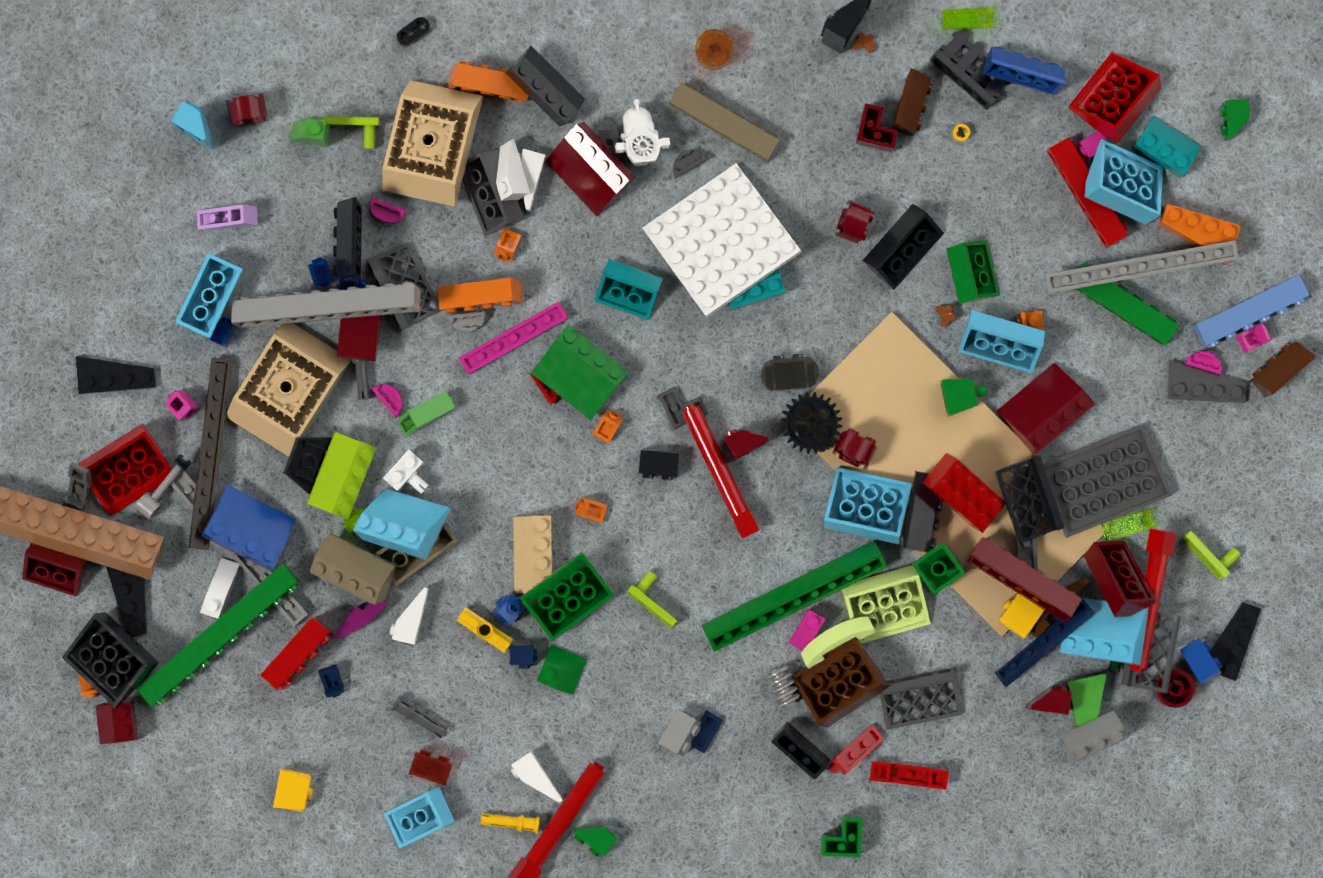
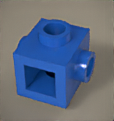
M503 595L496 602L497 606L492 611V614L504 625H512L514 621L517 622L523 616L522 611L525 609V606L521 604L522 601L518 596Z

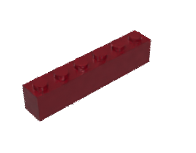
M982 537L967 560L973 566L1065 623L1072 617L1082 599L1074 591L1067 590L1058 581L1051 580L1042 571L1032 568L1026 561L1016 558L1010 551L998 547L988 538Z

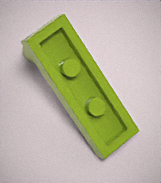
M321 117V121H326L329 125L364 126V148L375 149L376 126H380V118Z
M1192 531L1186 532L1180 538L1218 580H1222L1230 574L1227 569L1241 556L1236 548H1232L1218 560Z
M648 570L636 587L631 585L626 594L671 629L677 620L645 595L646 591L658 578L653 572Z

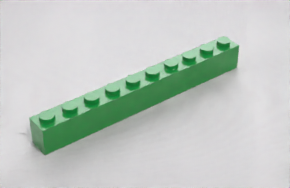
M872 541L701 626L715 652L887 568V565L876 543Z
M286 563L280 565L136 690L151 707L156 704L157 706L163 704L167 700L165 696L170 692L172 694L177 692L182 687L180 684L185 679L188 682L196 675L195 671L199 667L203 669L211 662L209 659L213 655L217 657L225 651L224 646L230 642L232 644L240 638L238 634L241 631H248L255 625L253 623L258 617L262 619L269 613L268 608L272 605L276 607L284 600L282 596L287 592L289 594L294 592L298 588L299 578Z

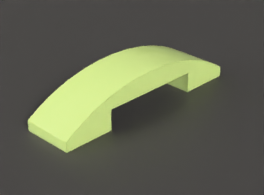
M868 616L851 619L817 636L800 654L809 669L825 660L823 654L854 637L861 640L876 631Z

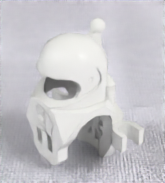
M635 99L633 101L635 107L628 109L623 115L624 133L620 135L621 142L615 145L616 154L625 152L631 164L637 167L646 166L649 162H655L660 149L669 148L670 139H658V131L654 128L651 114L645 108L639 107L640 101Z

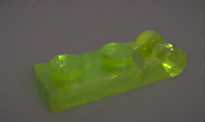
M995 8L942 10V30L996 28V22L993 20ZM981 15L986 16V21H981Z
M1145 510L1102 523L1101 526L1105 540L1110 541L1146 531L1150 528H1157V524L1152 518L1153 510ZM1140 518H1145V525L1141 524Z

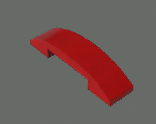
M872 761L870 780L947 790L949 770Z

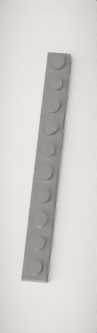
M1236 240L1044 275L1047 292L1053 293L1238 260L1239 257Z
M181 470L170 485L193 510L196 483L185 470ZM227 549L257 585L272 573V571ZM288 592L282 596L284 600L276 606L293 627L309 615L295 597Z

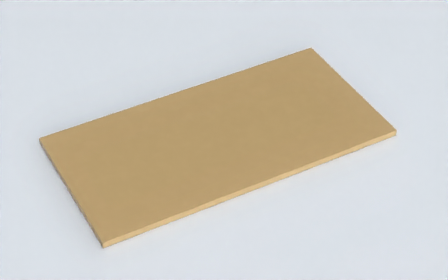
M891 312L809 396L812 397L814 392H816L817 398L824 394L823 400L826 401L830 397L829 404L836 403L833 409L834 411L840 410L837 417L843 418L841 421H838V424L843 426L842 428H837L838 432L842 433V431H847L848 428L859 432V436L863 438L870 437L876 441V452L868 468L863 469L864 465L859 464L858 467H855L839 459L840 454L836 453L834 455L832 453L840 437L835 435L834 437L837 442L830 441L831 448L825 445V452H822L820 448H818L817 452L835 472L838 467L912 483L901 537L904 539L916 471L930 474L942 457L948 453L961 461L1004 500L995 471L1027 459V457L1033 454L1019 437L979 398H977L978 406L947 417L940 381L943 379L959 378ZM804 407L799 408L798 415L805 418L808 416V410ZM819 410L817 411V417L820 420H825L827 412ZM810 418L809 421H794L798 424H809L810 428H813L814 425L829 426L828 423L814 422L813 418ZM800 426L796 428V433L803 437L806 435V430ZM823 429L815 430L816 438L823 439L825 437ZM1007 471L1001 475L1003 481L1009 484L1013 474ZM1011 488L1009 498L1014 501V491ZM1034 500L1035 512L1039 513L1041 503ZM943 502L942 511H938L937 517L940 520L939 529L934 534L936 546L944 542L966 568V574L951 583L950 586L1002 637L1009 630L999 621V617L1005 610L1002 607L1009 598L1012 600L1017 592L973 566L967 560L982 537L992 540L995 545L1010 551L1017 558L1016 533L1007 507L1005 505L986 530L981 533L971 527ZM1040 518L1036 528L1044 530L1049 527L1047 521ZM1102 523L1068 538H1065L1062 529L1037 537L1038 570L1042 571L1051 580L1058 581L1109 527ZM916 551L921 557L926 554L925 552Z

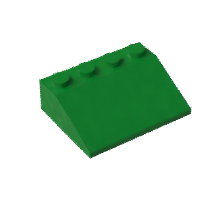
M567 325L532 370L531 374L585 417L592 420L626 378L628 371L570 325Z
M581 552L522 595L520 600L548 637L554 641L615 595L584 553Z

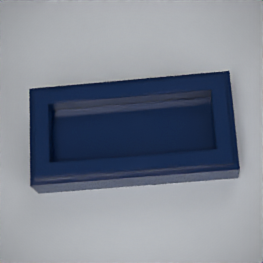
M706 710L700 720L702 722L700 731L697 736L693 737L691 746L705 753L723 719Z

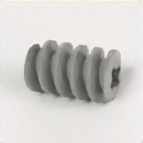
M789 665L769 671L771 674L767 677L768 679H774L770 686L777 687L773 691V694H779L775 700L782 701L778 708H784L800 702L796 701L800 695L793 694L797 687L790 686L794 683V679H788L792 673L785 672Z

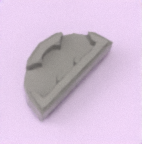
M486 311L448 315L455 329L470 333L478 330L483 325L486 319Z

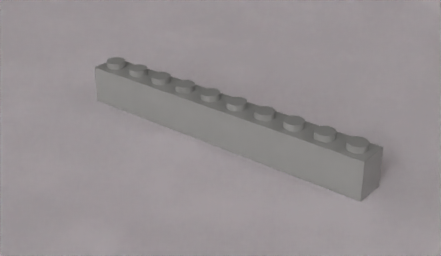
M403 282L402 285L384 284L383 287L368 285L362 289L349 287L347 290L330 289L329 292L315 290L308 294L295 292L293 295L276 294L275 297L257 296L255 299L241 297L239 300L232 301L231 323L238 328L420 312V289L412 282Z

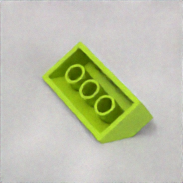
M334 432L307 504L349 519L376 447Z

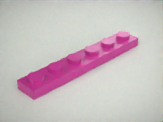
M558 301L459 357L467 374L470 375L562 323L568 317Z

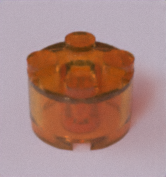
M705 30L698 37L695 45V56L698 63L710 71H717L726 67L733 56L731 37L722 30ZM713 47H717L718 50L715 54L711 53Z

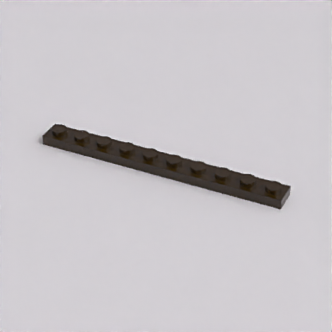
M211 358L188 548L209 550L210 540L201 535L214 511L232 360Z

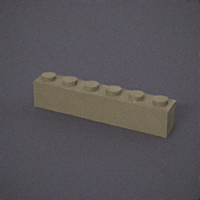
M679 84L669 101L671 107L765 162L769 161L780 141L777 139L778 136L771 131L766 133L760 129L761 126L756 122L751 121L749 123L744 120L745 117L736 111L732 113L727 110L728 106L725 104L713 102L711 96L704 92L702 94L696 92V88L691 84Z

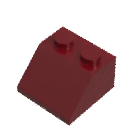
M736 429L726 433V438L723 440L734 461L769 442L768 437L745 430L737 431Z
M1053 685L1052 689H1045L1028 702L1025 708L1069 715L1072 692L1067 691V687Z
M134 701L121 703L117 708H114L111 704L96 706L100 744L139 740Z

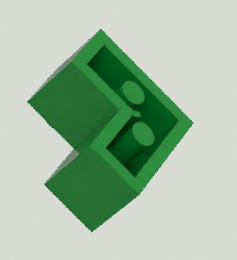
M841 816V835H821V856L861 858L862 818Z

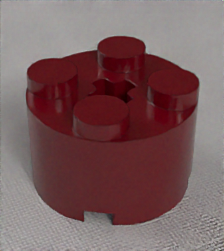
M254 94L232 98L233 102L226 100L229 121L233 126H246L247 121H252L255 124L266 122L265 118L268 117L264 94H259V98L257 96L254 97Z
M848 200L846 204L849 207L848 209L843 208L836 228L840 231L836 232L835 236L858 244L866 239L868 233L866 227L868 222L871 223L874 212L871 211L870 207Z
M848 428L847 431H842L832 453L834 455L836 453L840 454L838 458L850 465L858 467L861 464L864 465L863 469H867L877 449L876 441L870 437L863 438L859 436V432Z
M1171 669L1167 693L1153 691V694L1162 705L1180 708L1191 701L1195 693V683L1192 677L1185 671ZM1161 676L1154 680L1158 688H1162L1163 679ZM1172 684L1177 685L1175 693L1174 691H1170Z

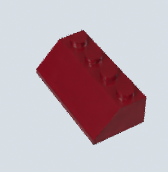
M1125 541L1093 542L1084 555V559L1114 617H1129L1156 603V599Z

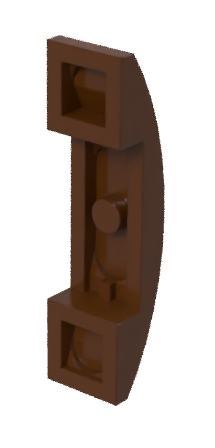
M1087 579L1078 580L1064 588L1078 594L1089 581ZM1045 610L1034 625L1032 633L1034 638H1038L1050 625L1045 620L1050 613Z

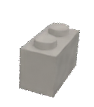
M677 709L658 743L674 753L684 756L691 748L693 737L698 735L702 722Z

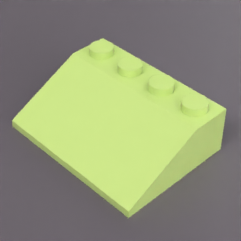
M912 565L862 579L842 589L849 620L868 616L876 631L859 640L861 644L931 624L920 577Z

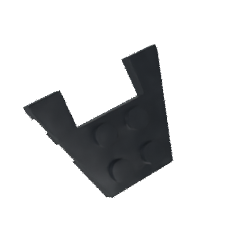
M296 437L283 474L309 495L332 437Z

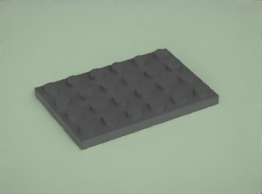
M1143 424L1043 464L1064 525L1062 530L1065 538L1172 496Z

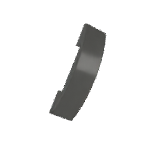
M71 462L68 477H70L68 495L64 499L63 506L83 512L90 491L91 472Z

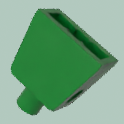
M943 379L940 381L947 417L978 406L977 398L987 396L986 386H974L973 379Z

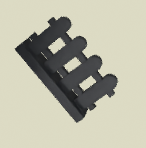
M965 29L959 33L955 31L951 35L953 37L952 41L946 47L942 45L933 54L930 61L987 110L1000 96L998 91L1005 83L1009 85L1011 82L994 78L988 84L984 80L987 75L982 74L986 57L982 54L984 50L983 43L976 42L972 46L967 41L970 37L969 31ZM964 46L968 51L959 59L955 54ZM978 58L982 64L974 72L969 66Z

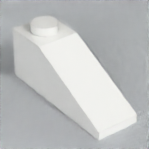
M514 139L500 146L496 185L501 201L519 200L530 193Z
M523 149L522 153H519V157L530 191L529 194L524 196L526 211L530 212L546 156Z
M221 558L200 613L215 618H220L224 614L240 566L239 563Z
M424 587L396 620V624L392 623L390 635H393V640L416 644L429 588Z
M532 751L511 764L513 767L511 772L516 779L520 778L524 783L559 803L563 801V798Z

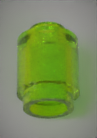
M356 507L351 512L349 519H344L345 522L342 524L352 535L355 533L353 529L361 513L365 510L363 507L360 509Z

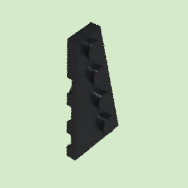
M76 356L79 394L156 388L154 368Z
M106 566L125 631L133 638L147 634L145 578Z
M1242 602L1211 648L1212 651L1209 652L1211 657H1217L1222 666L1219 668L1222 673L1219 676L1236 681L1261 608Z

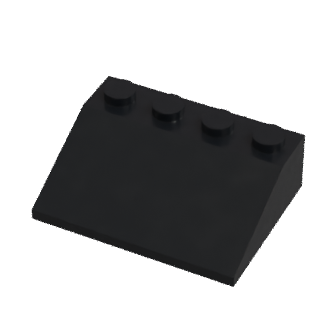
M853 0L835 11L833 16L829 14L820 35L823 37L821 43L841 54L869 9L872 0Z
M356 197L337 202V207H334V219H337V226H334L333 235L334 238H337V245L333 246V257H336V265L333 264V276H336L338 281H361L362 204Z
M106 612L94 613L62 656L114 708H117L141 685L159 663Z

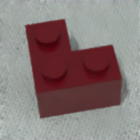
M865 103L855 144L893 152L898 130L880 126L884 107Z

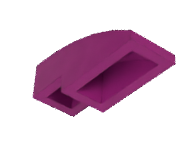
M381 601L376 605L368 603L364 609L356 606L333 637L338 639L360 630L373 621L388 604L385 601Z

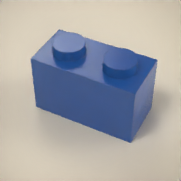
M1198 638L1180 649L1201 685L1222 674L1219 670L1222 666L1217 657H1211L1209 652L1212 649L1207 641L1202 642Z

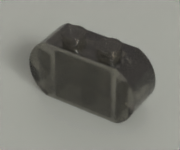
M793 354L792 358L785 359L784 355L773 356V360L767 361L761 371L762 384L771 392L809 389L816 383L819 376L816 362L810 357H803V354Z

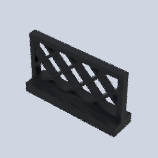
M1031 455L1027 459L995 471L1019 544L1064 528L1041 456ZM1025 464L1029 468L1027 477L1019 474L1021 466ZM1007 471L1013 474L1009 484L1003 481L1001 475ZM1017 476L1025 479L1021 490L1013 486ZM1028 482L1033 483L1035 486L1033 495L1024 492ZM1011 488L1019 492L1015 502L1009 498ZM1023 494L1031 497L1027 508L1019 504ZM1034 500L1041 503L1039 513L1030 510ZM1017 507L1026 510L1022 520L1015 516ZM1029 512L1037 515L1033 526L1025 522ZM1040 518L1047 521L1049 528L1044 530L1036 528ZM1023 525H1026L1032 529L1029 535L1023 538L1021 529Z

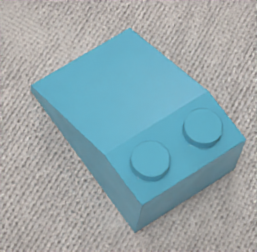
M439 787L384 813L399 849L455 823Z

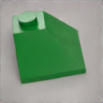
M944 542L912 563L914 569L934 595L966 574V568Z
M551 645L537 682L573 695L587 659Z

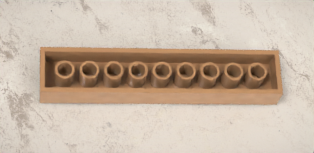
M0 486L1 534L151 580L164 550L163 536Z

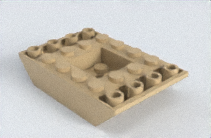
M410 80L400 97L382 168L383 191L456 207L483 96ZM429 135L433 136V143L425 145L424 139Z
M282 324L274 333L235 394L225 417L289 456L296 437H304L352 360L337 358V351L295 324ZM284 382H290L292 386L291 390L287 393L281 390V385Z

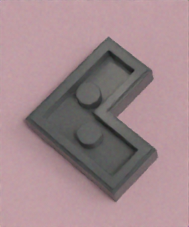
M675 387L658 394L674 430L687 424L682 413L685 412L684 408L692 404L695 407L700 406L704 416L708 414L701 396L683 404Z

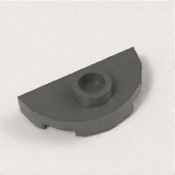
M687 150L680 153L673 164L675 179L707 161L708 158L704 153L697 150Z

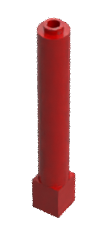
M692 404L684 408L685 412L682 415L740 537L743 539L759 531L700 406L695 407Z
M1151 528L1149 531L1146 547L1149 557L1145 580L1156 599V603L1148 608L1141 665L1128 663L1131 671L1142 673L1143 669L1147 670L1168 557L1173 556L1176 533Z
M597 762L588 764L526 857H521L509 875L510 878H538L542 873L540 869L606 774L603 772V766Z

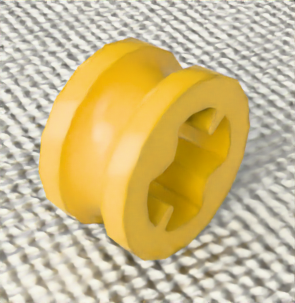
M965 124L955 126L952 132L953 138L958 142L967 140L970 136L969 127ZM958 128L965 129L966 133L963 138H960L961 135L957 136Z

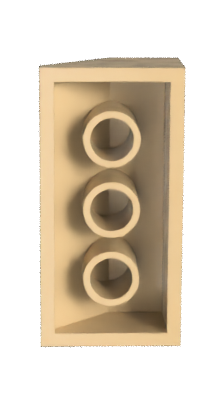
M552 516L513 517L514 594L528 592L553 573Z

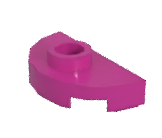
M371 198V211L375 218L382 223L392 224L399 222L407 213V210Z
M1209 351L1192 353L1184 363L1186 366L1222 375L1220 361L1215 354Z
M386 384L376 385L371 388L393 416L397 418L403 406L399 391Z

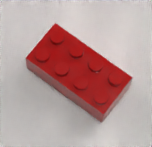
M948 453L942 457L922 482L971 527L981 533L986 530L1006 505L1002 498L961 461Z
M311 617L260 676L276 690L287 689L294 682L293 676L295 674L300 675L307 667L305 663L308 660H313L320 653L318 651L321 645L326 646L331 641L333 631L319 618Z

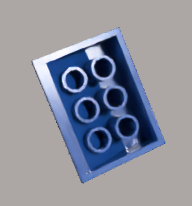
M227 485L201 536L271 571L283 551L296 519Z

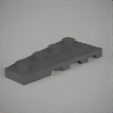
M1169 361L1167 399L1245 403V383Z

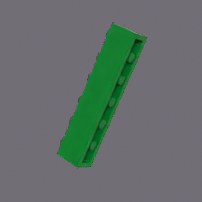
M1081 263L1078 266V268L1088 267L1092 265L1088 263L1084 265L1083 263ZM1109 282L1075 288V290L1162 346L1168 344L1179 326L1175 323L1176 320L1169 315H1162L1159 313L1160 310L1154 305L1150 304L1148 306L1143 303V298L1136 294H1129L1127 292L1128 289L1121 284L1115 285Z

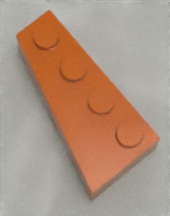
M460 61L450 69L447 86L449 89L459 88L467 93H476L478 91L480 95L485 97H495V95H498L499 99L522 103L528 101V95L506 74L507 70L505 69L490 70L489 66H471V63L467 61Z
M1170 204L1163 206L1158 223L1162 228L1196 247L1237 240L1241 227L1234 223ZM1226 261V262H1222V263H1224V264L1226 265V264L1230 263V261Z
M514 278L437 287L439 310L446 311V314L458 313L457 310L460 309L475 311L476 308L480 307L492 309L494 306L509 307L512 304L523 303L521 280Z

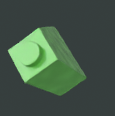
M306 118L293 122L290 141L328 147L331 127L326 121Z
M445 391L408 410L397 422L405 436L408 437L450 413L455 408L454 400Z
M1105 673L1065 681L1067 691L1072 692L1070 705L1075 727L1098 718L1106 681Z

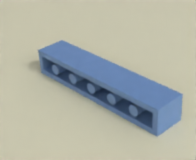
M1300 275L1193 327L1202 346L1209 345L1211 348L1220 343V338L1226 337V339L1237 335L1236 331L1241 328L1246 331L1254 327L1253 322L1260 320L1262 323L1272 318L1270 314L1276 311L1279 315L1289 310L1288 305L1294 303L1297 306L1305 302V297L1309 296V293Z

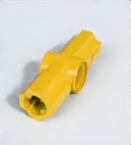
M465 607L456 620L503 653L506 652L514 640L467 607ZM484 624L490 627V633L487 636L480 633V627Z

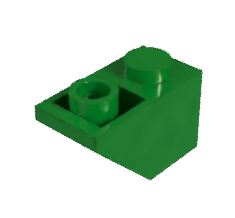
M1249 99L1225 100L1222 106H1220V117H1223L1224 125H1221V135L1224 136L1225 141H1229L1249 120Z
M603 825L576 828L573 831L575 834L574 838L582 845L584 843L591 847L589 851L597 857L599 855L604 857L618 839L617 836Z

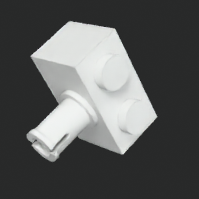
M410 450L383 477L398 492L408 483L420 494L425 490L419 485H422L425 489L429 487V484L417 475V471L425 463Z

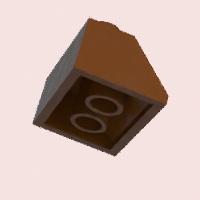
M913 68L910 69L892 126V129L910 135L920 131L922 120H919L920 114L925 113L928 103L925 102L926 94L930 95L933 84H930V77Z
M1297 341L1293 343L1287 342L1280 348L1282 352L1278 356L1274 354L1266 361L1268 365L1263 369L1259 367L1252 373L1253 378L1250 381L1264 397L1271 396L1316 356Z

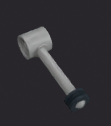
M179 454L177 459L174 460L176 465L152 495L145 493L135 504L134 507L148 519H151L161 508L162 505L158 502V499L182 469L187 470L191 465L187 457Z

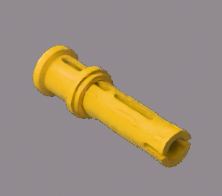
M482 813L481 825L513 828L519 832L523 830L533 831L535 834H538L540 817L530 818L524 817V815L512 817Z

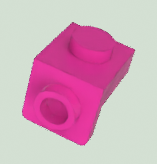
M1263 323L1236 335L1244 353L1271 341Z

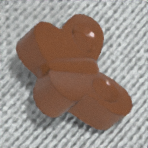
M860 32L858 40L853 44V49L860 50L865 48L869 53H873L875 51V46L872 42L874 35H865L863 32Z
M940 305L935 308V311L942 316L940 321L941 327H947L951 321L957 320L953 305Z

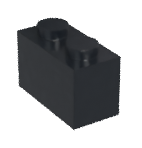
M641 450L639 474H642V478L654 479V475L661 476L662 480H673V477H677L679 454Z

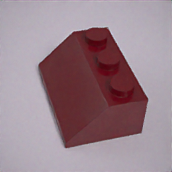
M30 543L24 556L22 580L77 597L87 569L88 560Z

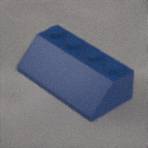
M992 47L989 50L982 73L1055 95L1065 83V69L1061 68L1058 64L1044 63L1038 58H1027L1018 52H1007L1002 47Z

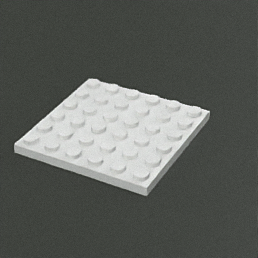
M737 163L642 227L706 318L802 253Z

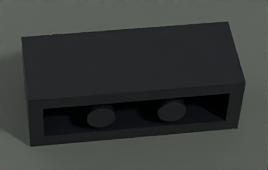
M788 721L775 733L771 741L814 780L827 768L830 762V758Z

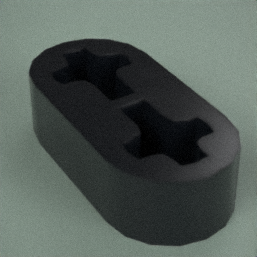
M418 17L403 27L397 34L399 44L408 47L426 35L430 30L428 20ZM418 22L421 24L426 23L424 25L425 30L418 29L416 32L414 31L418 28ZM411 32L413 33L409 36L410 40L408 42L406 40L401 41L403 33L406 35Z

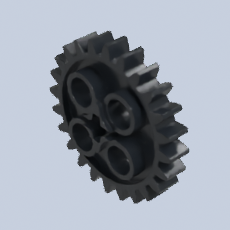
M806 392L805 398L799 394V401L792 398L793 405H786L789 411L782 412L786 418L780 419V421L785 422V425L780 428L787 431L783 434V437L789 436L787 443L793 441L792 448L794 449L799 446L800 453L804 448L807 454L810 453L811 449L817 454L818 448L825 452L824 446L826 445L831 448L830 441L837 442L834 436L841 435L837 431V428L843 427L838 424V421L843 419L842 417H837L840 410L834 411L833 408L836 406V403L830 405V397L826 401L823 400L824 394L817 398L816 392L813 393L812 397ZM799 408H806L808 416L805 418L798 415ZM825 410L827 418L820 420L817 417V411ZM810 418H813L814 422L828 423L829 426L814 425L813 428H810L809 424H798L794 421H809ZM797 427H804L806 435L799 437L796 434ZM816 429L824 430L825 437L823 439L816 438Z

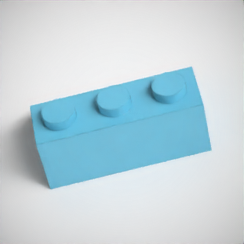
M182 102L171 122L180 131L213 150L215 146L209 122L204 117L205 113L192 102L188 104Z

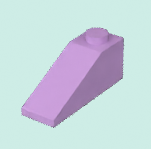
M242 204L197 211L198 230L242 228L258 225L257 206Z

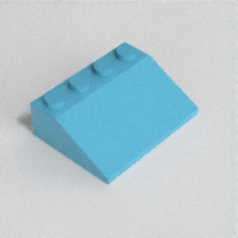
M1102 139L1099 142L1086 179L1085 197L1146 225L1161 214L1163 167Z
M837 467L824 518V528L899 544L912 483Z
M385 488L361 513L353 530L364 541L426 560L451 509Z
M1082 598L1081 601L1084 599L1095 614L1061 642L1060 653L1141 665L1148 608L1129 617H1114L1106 601Z

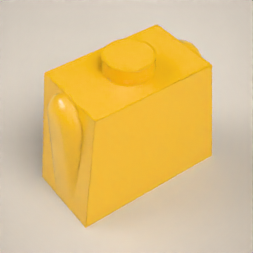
M1016 593L1012 600L1009 598L1002 608L1005 610L999 617V621L1019 637L1025 639L1044 612V609Z
M283 768L280 769L273 808L303 812L307 808L308 799L311 800L313 795V788H310L311 775Z

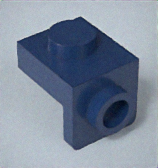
M337 664L318 670L326 698L337 697L344 693V683Z

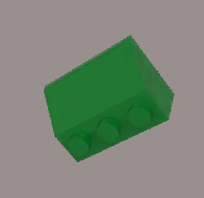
M987 240L965 242L946 248L959 304L1000 296Z

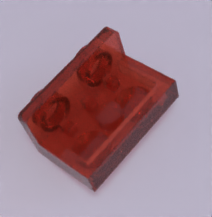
M421 749L420 752L416 751L409 774L446 786L453 763L449 762L450 759L439 755L436 758L431 756V752Z

